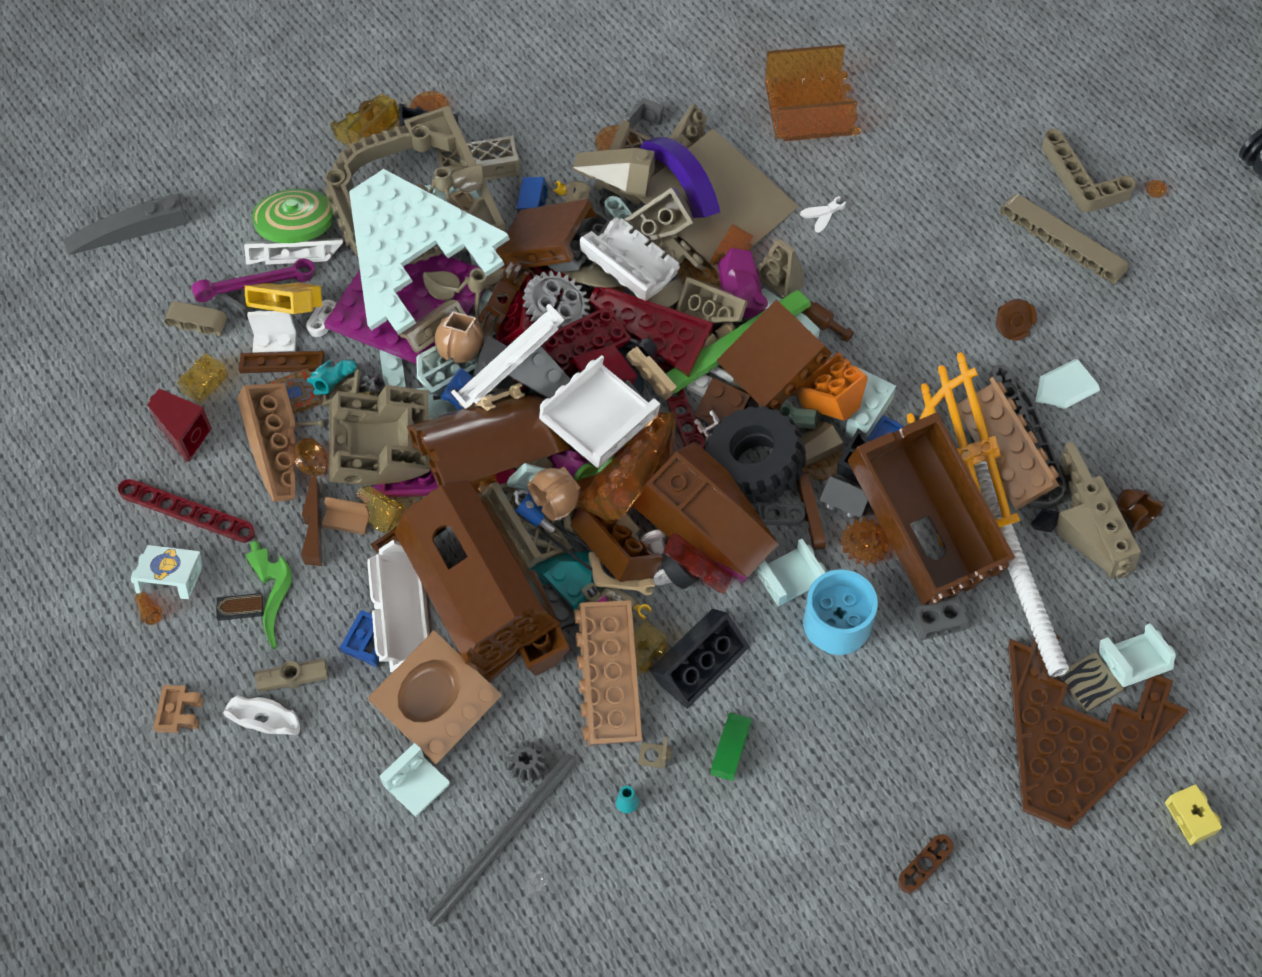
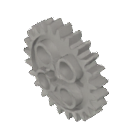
M552 271L548 275L542 272L540 276L535 275L534 279H531L525 288V294L522 298L525 300L523 307L529 308L526 312L527 315H533L531 322L536 321L548 311L546 308L548 304L552 307L555 306L556 298L561 289L562 294L556 304V311L564 321L557 326L559 329L589 315L587 313L590 309L587 306L589 299L584 298L586 292H580L582 286H575V279L569 281L567 274L562 278L560 272L556 276H554Z

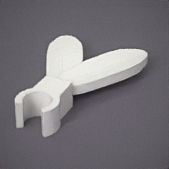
M838 196L828 206L810 207L802 210L800 216L804 218L819 217L815 224V232L819 233L826 228L832 213L844 209L846 202L837 204V202H840V196Z

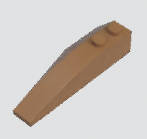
M285 383L244 385L237 400L252 454L265 487L273 502L294 500L295 418Z

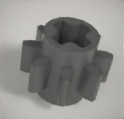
M374 372L360 378L362 382L360 383L359 391L363 395L379 396L385 387L383 378L375 376Z

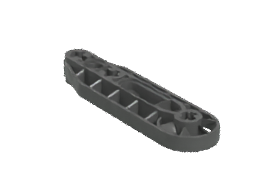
M997 365L991 371L989 379L993 377L996 383L999 381L1003 382L1002 384L1007 391L1004 395L1009 396L1006 399L1011 397L1017 407L1014 410L1017 416L1022 415L1027 423V426L1024 427L1026 432L1032 431L1037 441L1036 433L1039 432L1043 443L1038 441L1034 445L1037 450L1040 448L1043 451L1046 450L1050 461H1045L1048 467L1053 465L1059 475L1056 481L1059 484L1057 488L1061 489V495L1051 494V491L1028 504L1038 509L1052 508L1062 500L1066 487L1063 475L1032 398L1012 375L1011 370L1007 366ZM1022 398L1025 400L1029 407H1025ZM1030 414H1032L1036 425H1032L1029 418ZM1049 497L1050 502H1045L1044 500Z

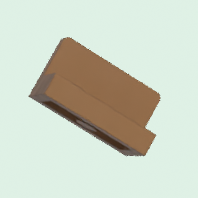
M329 497L325 498L324 502L327 510L322 522L324 528L366 535L371 519V513L367 504Z

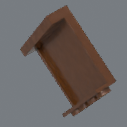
M589 199L520 210L507 231L510 240L499 246L496 250L504 263L501 269H505L510 261L514 262L511 270L518 263L522 265L520 268L522 269L571 262L574 255L569 245L584 219L597 216Z
M776 299L716 361L760 406L769 407L771 410H779L782 404L790 396L794 395L805 381L812 377L813 372L820 365L827 362L832 353Z

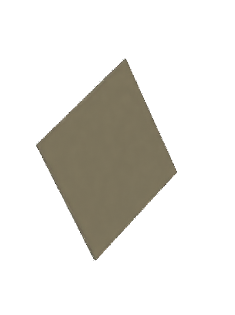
M711 129L688 148L705 170L715 191L721 213L705 218H693L694 223L679 232L678 235L718 271V264L716 263L720 262L731 248L749 251L799 206L714 129ZM667 166L652 177L646 197L636 196L646 205L671 187L678 188L691 212L690 204L682 185Z

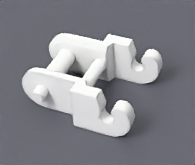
M713 410L710 411V415L713 416L714 424L707 428L703 427L698 419L694 420V423L698 425L697 428L700 433L704 432L706 440L709 435H712L709 434L708 430L715 427L716 424L719 425L720 421Z

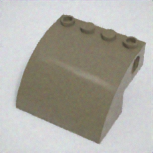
M385 385L379 396L337 391L332 401L329 402L330 482L359 485L389 484L413 479L429 472L430 466L428 463L430 457L428 455L423 456L418 449L413 447L407 429L408 425L429 419L428 390Z

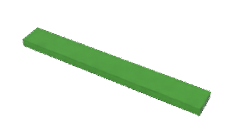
M798 289L779 301L793 316L798 315L811 306L810 300ZM763 312L703 349L689 377L676 368L666 373L669 379L676 385L674 393L720 365L716 360Z

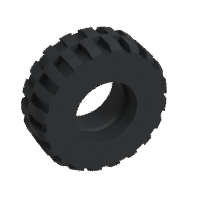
M752 406L744 410H736L732 415L721 419V423L719 425L716 424L711 431L712 435H709L707 438L705 451L728 470L750 504H756V502L766 503L770 499L783 496L784 492L792 489L795 481L800 479L803 474L802 468L806 465V451L798 426L794 424V421L789 416H784L783 412L776 409L771 410L769 407L761 406V408H756ZM767 446L773 449L771 454L760 462L753 464L738 462L739 457L750 448Z

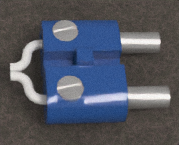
M516 490L514 492L515 502L518 505L515 512L533 526L541 525L552 533L556 527L544 519L545 515L541 512L543 507L535 504L528 491L522 490L519 492ZM523 493L526 494V496L520 503L518 501L519 495H522Z

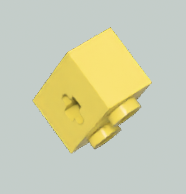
M1196 784L1170 795L1165 802L1190 845L1216 835L1222 828L1219 816L1212 812L1206 795L1198 789Z

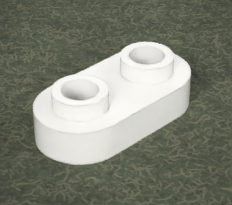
M322 301V307H316L308 319L306 327L311 336L321 337L329 330L324 326V322L329 314L325 313L333 310L336 305L334 301Z

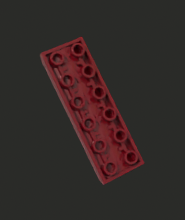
M607 306L559 328L541 347L566 373L573 356L612 345L619 348L627 344L631 337L611 307ZM523 385L520 387L521 392L530 390Z

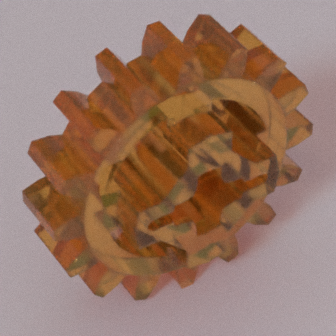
M863 518L861 523L855 519L853 526L848 523L846 530L842 532L840 543L844 546L842 552H849L848 559L856 558V564H859L861 560L864 561L865 566L868 565L870 560L876 564L878 558L883 560L885 553L888 552L890 541L884 530H881V524L874 525V519L870 523L866 521V518ZM850 538H853L852 540L855 542L854 546L852 545Z

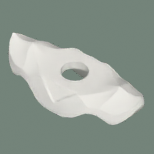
M235 696L229 701L223 712L224 716L235 723L263 733L298 735L300 732V724L295 712L287 710L281 704L267 698L256 697L249 699ZM258 716L268 717V720L265 723L257 721L255 719Z

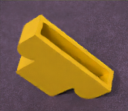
M298 282L280 285L264 283L245 286L247 307L291 314L312 312L313 308L322 307L321 285Z

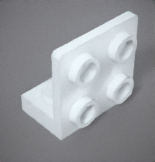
M278 311L248 312L247 317L254 333L253 353L296 352L297 332L291 313Z

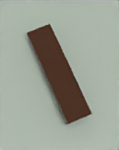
M311 477L302 512L303 520L308 525L301 557L305 565L322 566L320 486L317 477Z

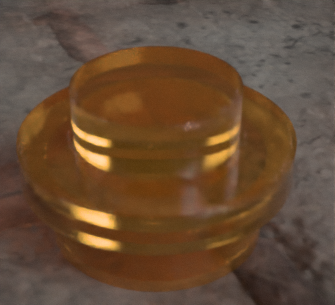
M1151 180L1146 186V191L1151 197L1158 198L1165 195L1167 187L1160 180Z

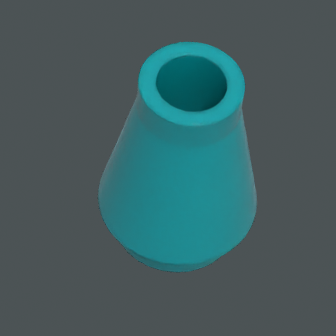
M623 786L616 797L615 804L619 811L632 813L639 806V798L631 786Z

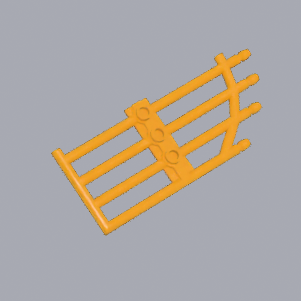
M963 352L957 354V361L961 371L959 376L950 381L947 369L944 365H940L938 373L942 387L933 397L929 393L930 389L927 383L921 384L925 408L920 419L935 413V407L944 397L946 398L959 445L957 450L980 493L981 490L974 465L987 462L1002 518L995 521L999 528L1019 522L1020 517L1018 513H1010L995 458L1001 456L996 436L988 437L972 378L978 375L975 367L969 370L966 357ZM963 382L980 441L969 445L967 444L952 389ZM913 413L907 414L908 424L916 421ZM938 536V540H939V543H940V547H942V546H944V545H943V543L941 542V540H940V538H939V536Z

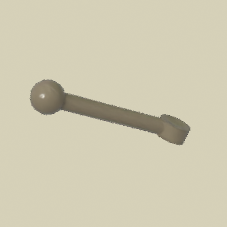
M324 419L313 422H295V427L317 425L324 427L326 425Z

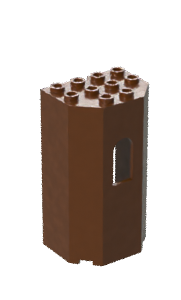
M937 412L910 423L896 432H890L858 446L847 460L922 605L928 603L934 605L944 600V598L952 599L963 590L967 592L983 582V579L989 576L991 578L997 576L1003 570L1010 567L1009 562L1015 556ZM927 516L929 517L945 548V554L941 559L933 560L925 554L910 525L911 523Z
M470 481L445 485L434 489L428 496L419 502L413 503L409 509L403 512L395 534L465 664L482 675H486L514 656L520 647L530 645L560 624L490 501ZM446 527L452 528L468 556L451 569L446 565L434 542V538L445 531Z

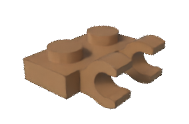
M163 685L153 729L156 732L179 733L180 727L198 729L199 719H196V715H183L185 705L202 707L204 698L200 697L201 694L197 692L188 693L186 686Z

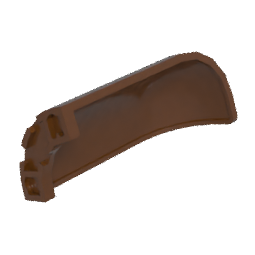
M529 392L519 399L508 395L492 401L491 403L496 405V408L488 411L481 406H470L466 409H460L407 426L413 447L418 449L423 456L428 455L431 461L428 464L433 472L438 488L450 484L471 482L573 448L539 419L540 405L547 398Z

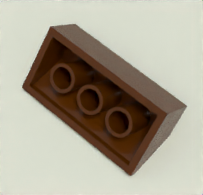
M530 571L551 606L536 571ZM560 624L530 645L519 648L527 669L535 676L556 666L570 649Z

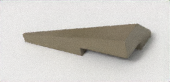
M823 420L817 423L815 429H810L801 436L806 451V465L842 451L843 441L833 425Z

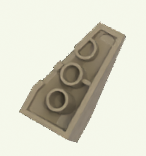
M673 187L624 219L633 226L630 234L638 230L649 241L678 234L694 223L688 204L678 188Z
M779 238L758 265L757 271L762 283L782 298H785L803 287L805 275L796 251Z

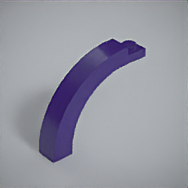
M657 137L643 141V144L640 145L641 149L654 151L655 159L664 163L679 180L688 198L693 218H705L721 213L715 191L705 170L685 146L666 137Z

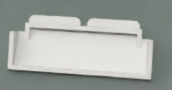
M550 304L546 306L548 311L462 389L458 392L455 390L451 392L465 409L473 402L477 403L482 397L490 392L558 330L557 326L564 319Z
M392 540L380 548L379 554L369 558L367 561L370 596L375 610L372 611L375 652L379 656V661L389 662L390 672H393L430 635L426 590L402 545L396 540Z

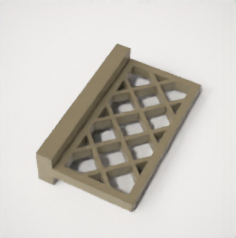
M623 119L616 130L609 150L638 148L643 144V141L650 140L651 138L629 128L630 122ZM628 136L636 138L638 143L631 144ZM599 179L595 182L594 188L600 191L602 188H605L638 205L641 202L638 197L624 194L615 186H606Z
M513 136L467 143L469 149L472 150V156L476 153L482 155L479 159L474 158L477 165H482L484 181L521 175ZM510 142L507 148L500 146L502 143ZM483 146L491 147L488 151L481 149ZM436 148L439 167L450 169L451 174L462 170L461 163L454 160L457 156L460 157L457 150L451 151L452 154L449 157H445L441 153L448 151ZM496 150L501 152V154H499L498 156L492 153H494Z
M498 482L491 483L483 494L490 501L528 568L533 567L535 563L567 553L563 549L551 545L552 541L549 538L547 542L538 539V532L543 534L541 526L535 527L516 514L513 509L518 507L515 502L516 497L512 495L511 499L507 498L503 490L514 494L516 490L519 491L518 489L507 486V483L499 485ZM524 493L519 495L522 499L526 496ZM546 516L544 517L548 522L557 524L556 521H552ZM524 526L534 530L533 536L528 534ZM544 528L546 533L568 550L572 549L562 531L555 528L550 533ZM536 545L545 548V553L540 554Z

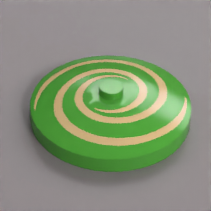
M288 189L279 191L265 197L255 206L252 213L254 228L260 236L273 242L300 243L322 235L332 225L334 220V213L330 205L332 203L330 200L328 201L325 195L313 190Z

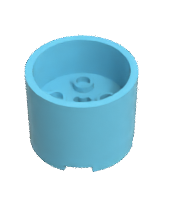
M832 570L820 575L812 583L808 591L803 618L804 631L810 642L826 651V653L834 655H845L860 649L871 634L878 606L877 595L871 583L862 575L849 570Z

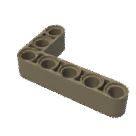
M1057 129L1047 130L1042 143V149L1080 210L1092 212L1131 198L1136 185L1132 177L1121 176L1094 185L1062 132Z

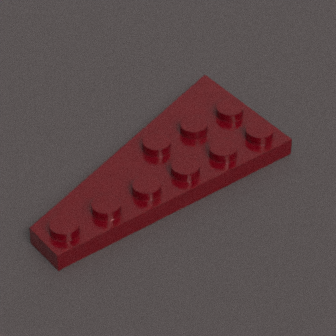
M596 287L589 299V304L596 310L610 306L630 335L638 341L642 338L651 339L657 346V355L687 377L690 376L713 329L712 322L647 300L644 301L609 287Z

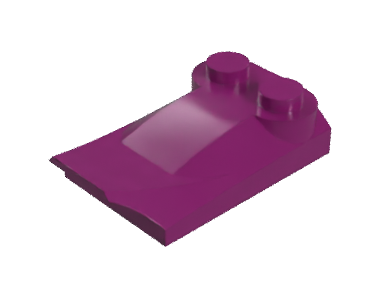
M731 248L718 263L721 289L748 301L743 318L752 319L766 309L768 301L762 295L759 274L752 252Z
M430 468L429 472L413 479L373 485V494L381 497L428 496L432 490L438 489V486Z

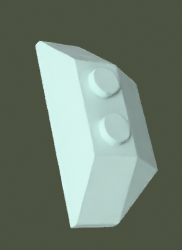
M435 345L416 357L417 379L428 390L430 395L440 396L458 369L463 368L473 376L480 352L471 361L456 363L453 358L446 360L441 357Z

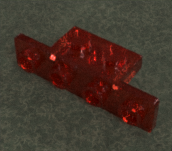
M671 533L664 553L686 568L689 573L701 579L704 584L712 587L719 593L725 594L732 574L680 535Z

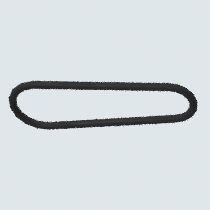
M551 523L557 529L589 549L585 542L557 524ZM541 526V532L547 538H549L552 542L558 545L561 549L567 552L570 556L576 559L587 569L592 571L591 566L586 564L579 557L573 554L570 550L564 547L561 543L555 540L552 536L546 533L544 528Z

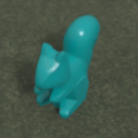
M345 359L332 367L331 360H328L311 373L312 377L307 378V382L313 384L315 388L313 393L315 395L329 394L337 383L357 369V363L354 360Z

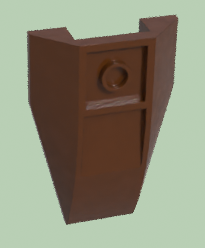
M695 442L683 447L672 455L645 484L634 504V508L667 537L746 578H749L779 545L728 470Z

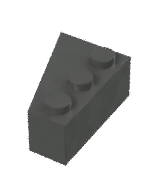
M541 346L506 376L549 399L555 395L559 387L562 385L566 386L571 381Z

